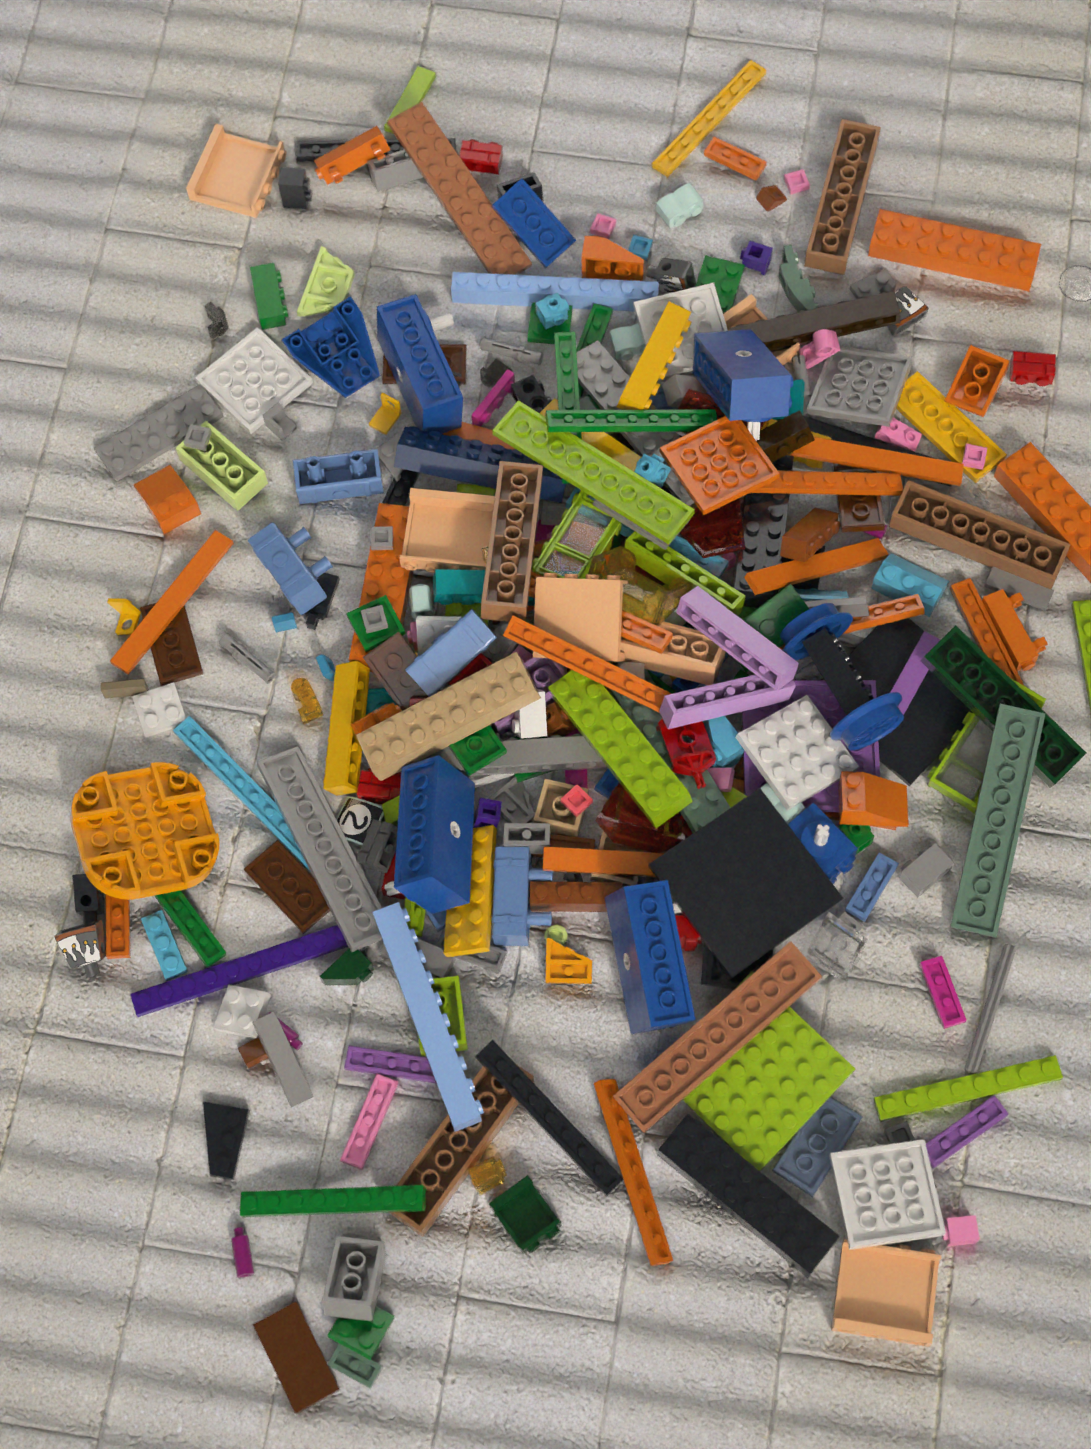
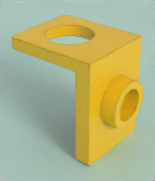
M382 392L380 394L382 405L369 422V426L387 435L400 417L401 408L398 400Z
M108 598L107 603L120 613L115 633L117 635H131L137 628L141 611L128 599ZM131 619L132 625L124 630V622Z

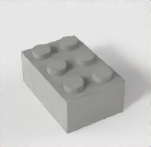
M336 1237L322 1299L325 1316L373 1321L386 1260L384 1241Z

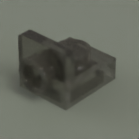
M495 359L487 369L484 367L480 369L481 381L485 386L493 388L506 370L512 371V369L498 359Z

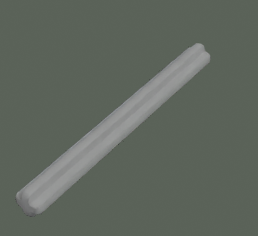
M1005 944L964 1068L970 1074H976L1012 965L1016 947L1010 944Z

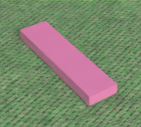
M378 1073L376 1074L340 1159L342 1163L363 1170L398 1087V1081Z

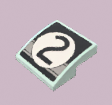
M348 796L336 820L348 843L362 848L367 836V830L371 826L373 819L383 822L385 816L382 806Z

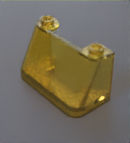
M622 546L594 556L588 575H599V579L607 580V575L620 576V580H627L628 584H623L622 611L658 627L677 609L680 598L691 591L693 585L685 579L677 578L671 581L667 589L635 572L636 557L630 550Z

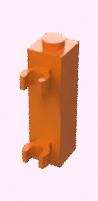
M375 126L314 160L317 168L314 170L320 180L324 178L327 185L334 181L338 184L343 181L342 177L363 166L370 160L375 158L378 161L386 157L384 153L391 149L379 127Z
M1001 589L983 596L982 602L1016 670L1023 669V671H1027L1035 666L1039 656L1038 653L1046 650L1045 646L1048 643L1045 637H1040L1031 642L1014 610L1022 606L1021 602L1024 599L1021 593H1016L1008 598L1005 591Z

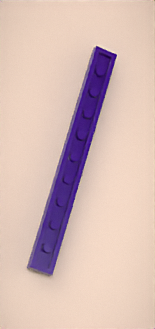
M338 925L131 993L130 996L136 1016L141 1017L227 988L228 985H236L349 946Z

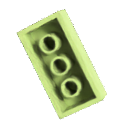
M205 421L200 426L210 428L212 432L206 450L186 447L183 441L175 448L179 460L233 508L239 511L268 484L265 471L210 423Z

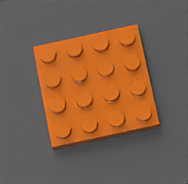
M724 416L660 447L661 455L703 515L779 479L780 473L741 420L729 421Z

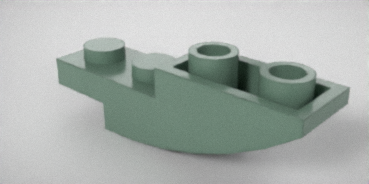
M792 244L784 245L782 254L784 264H780L778 276L788 300L797 312L818 308V303L814 302V286H810L809 278L803 279L801 269L797 268V252H793Z

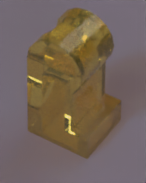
M305 678L295 679L291 684V690L295 700L300 702L302 708L298 709L303 724L324 716L308 680Z

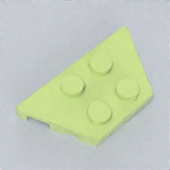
M321 246L297 309V315L300 317L333 311L334 306L347 299L355 277L354 270L344 265L336 256L333 257L329 254L325 247Z

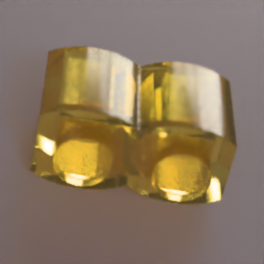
M494 1156L467 1170L479 1196L505 1183L504 1177L507 1176L500 1158L495 1160Z

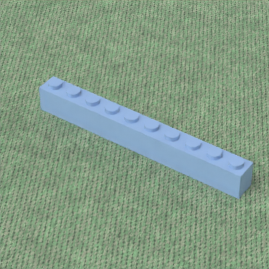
M453 272L451 285L452 303L531 307L532 302L536 303L545 296L558 292L561 299L564 298L568 305L573 306V309L591 310L593 303L613 308V311L635 312L633 302L656 297L659 290V282L469 272Z
M399 902L374 911V919L454 1131L456 1132L482 1122L480 1114L484 1113L480 1101H475L472 1092L476 1091L471 1077L466 1079L463 1072L467 1069L463 1056L458 1057L455 1051L456 1048H459L455 1035H449L447 1027L451 1026L447 1014H441L439 1009L442 1001L438 991L433 993L431 988L434 981L430 970L426 972L424 970L423 963H426L422 949L418 951L416 949L415 943L418 942L414 928L410 930L408 928L407 922L410 921L406 908L401 909Z

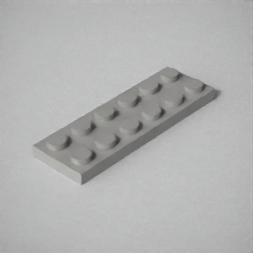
M199 384L95 446L94 450L116 482L183 442L190 424L200 426L207 421L212 425L224 416L207 391Z

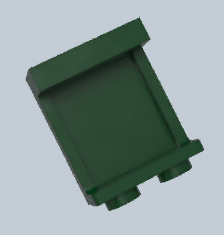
M528 1175L489 1203L490 1209L522 1254L527 1251L529 1254L534 1252L541 1246L539 1242L546 1237L551 1239L561 1231L559 1228L562 1226V1222L547 1205Z

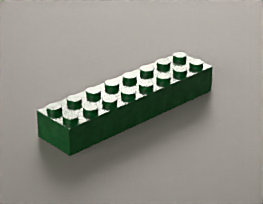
M956 625L921 660L992 732L999 704L1045 713ZM1045 713L1033 772L1051 788L1087 752Z

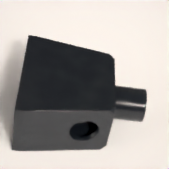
M86 874L72 875L76 913L83 916L84 924L96 921L97 915L104 914V893L89 881Z

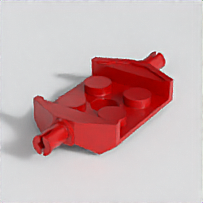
M662 718L658 722L656 729L662 734L672 763L671 770L673 773L694 777L697 789H700V786L701 789L704 788L706 783L702 773L714 765L716 756L703 721L667 729ZM689 736L693 739V742L687 743L682 737Z

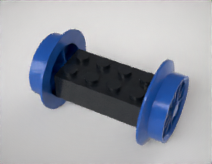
M825 603L800 614L782 630L780 638L785 645L782 651L794 660L807 656L811 657L846 714L830 733L831 739L835 741L843 740L849 750H858L877 742L900 725L904 719L902 712L898 708L902 701V695L898 692H893L874 699L868 688L863 689L865 684L856 669L851 670L854 666L845 650L840 652L843 648L837 639L849 628L853 617L847 612L839 613L833 603Z

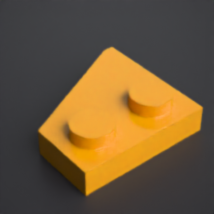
M547 938L545 983L592 984V960L555 942L551 938Z

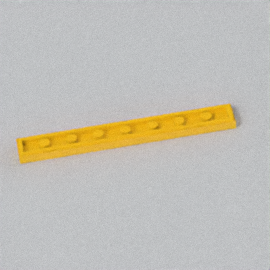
M750 60L652 162V168L668 178L766 75V69Z

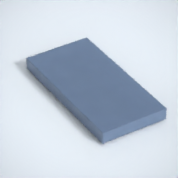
M830 1097L794 1135L772 1172L811 1197H814L832 1168L829 1157L830 1153L843 1150L860 1123L862 1116Z

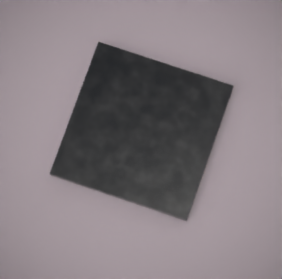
M910 618L876 626L848 656L854 666L851 670L856 669L862 680H876V698L890 693L924 630ZM928 670L903 715V721L891 733L878 740L879 761L910 787L951 743L957 730L962 731L965 726L962 722L968 712L972 714L973 712Z
M761 788L648 865L659 881L668 880L671 898L730 978L736 976L843 900L842 895Z

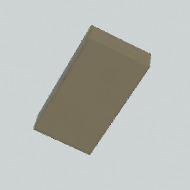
M145 679L101 683V692L104 698L134 696L149 691Z

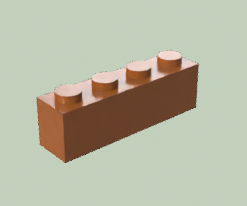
M820 508L812 509L782 536L780 556L806 562L839 532V513Z
M530 881V910L541 912H607L604 897L621 889L622 883Z

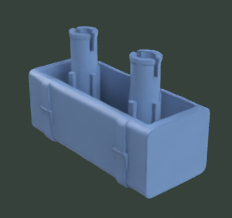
M378 449L355 450L350 453L319 457L311 456L293 460L299 504H314L321 501L359 496L367 497L384 493Z
M273 522L249 538L248 542L264 567L269 570L279 584L280 589L292 606L297 609L300 615H303L327 598V595L317 582V577L333 568L327 557L324 556L311 567H306L295 550L308 539H311L310 534L302 527V529L289 538H285Z
M471 609L446 633H441L431 642L432 645L423 654L416 657L415 661L405 671L430 697L439 690H442L455 675L481 652L487 650L490 647L489 645L497 639V635Z
M495 847V860L493 863V916L491 917L492 938L496 946H529V928L531 926H552V911L531 912L530 881L553 882V871H542L543 868H533L531 866L532 857L529 847Z

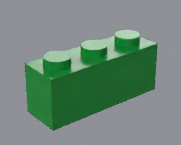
M274 263L250 267L262 330L286 326L285 317H289L287 305H282V300H285L283 287L279 288V283L282 282L280 270L275 269Z

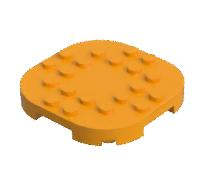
M154 762L148 768L109 775L107 771H104L85 780L74 795L70 822L82 867L89 881L98 890L109 896L130 900L185 890L196 886L208 877L214 868L220 843L206 804V793L200 781L191 772L188 774L180 770L178 765L165 762Z

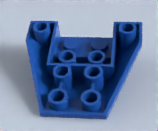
M351 296L334 306L333 311L302 331L297 329L281 340L295 360L344 398L349 397L380 377L363 314Z

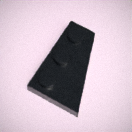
M203 1102L210 1176L235 1180L250 1111L244 1108Z

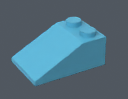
M722 716L703 721L716 756V761L710 768H731L738 764L745 750L735 738L738 732L728 719Z

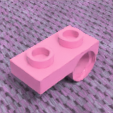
M828 329L818 330L812 335L813 341L799 349L800 355L805 356L806 369L812 368L840 351L835 331Z
M893 417L890 427L879 425L875 439L915 452L922 434Z

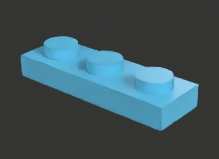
M159 910L141 918L166 981L187 973L188 970L163 911Z

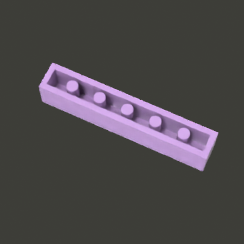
M699 586L680 598L676 611L679 616L777 691L794 679L799 665L797 661Z
M752 675L666 695L659 712L667 729L789 701L796 685L791 680L776 691L757 675Z

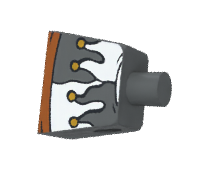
M662 258L658 267L649 265L646 272L647 277L659 282V291L666 294L696 286L692 262Z
M889 283L880 289V293L895 291ZM906 286L895 291L900 310V323L887 326L893 337L925 318L929 309Z
M101 919L61 930L54 936L70 968L74 969L83 966L87 977L100 974L97 962L106 957V944Z

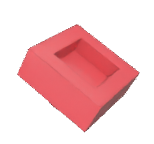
M577 784L561 798V803L577 817L593 803V799Z

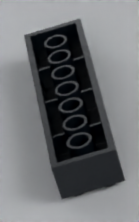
M783 456L772 462L777 471H792L794 456ZM746 494L742 534L740 537L743 538V543H741L740 539L734 589L745 595L743 606L758 608L779 592V589L755 595L744 576L748 572L782 564V557L780 556L782 536L786 531L790 494Z
M689 1114L683 1118L658 1149V1157L807 1278L810 1277L840 1237Z

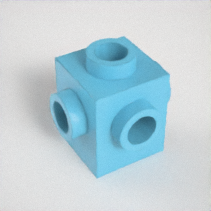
M558 292L553 295H547L542 300L536 302V315L545 329L554 325H561L568 319L569 305L564 298L561 299Z
M654 453L651 457L643 454L642 458L638 460L634 472L662 488L671 471V467L663 464L665 459Z

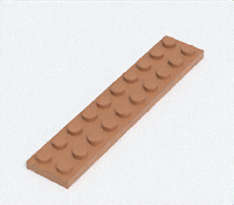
M423 102L388 120V126L489 274L518 275L532 267V262L504 221L491 207V202Z
M790 941L613 1097L641 1131L645 1133L823 977Z

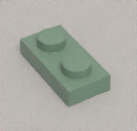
M338 1344L327 1364L329 1367L369 1389L372 1388L383 1368L382 1365L363 1357L341 1344Z

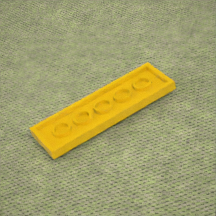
M917 371L906 380L896 409L952 462L962 464L966 444L986 447L987 453L983 470L963 466V472L976 484L1006 459L1007 454L956 406L944 402L946 397Z
M494 825L473 828L470 903L446 910L443 951L446 957L490 951L494 886L493 863L495 860L497 829Z

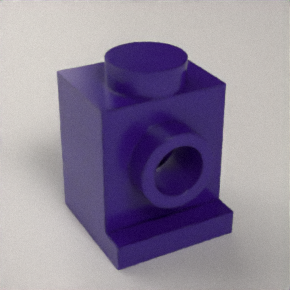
M749 241L747 248L743 247L740 255L742 264L747 268L761 272V275L765 276L772 260L773 248Z
M480 797L474 813L473 828L494 825L497 829L500 822L502 802Z

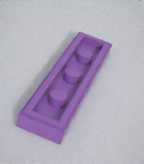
M925 631L890 692H898L902 695V701L898 708L903 715L929 670L921 660L940 641V639Z
M348 1045L345 1070L375 1075L378 1073L383 1076L436 1083L427 1057Z
M995 1095L926 1143L932 1169L1009 1115Z

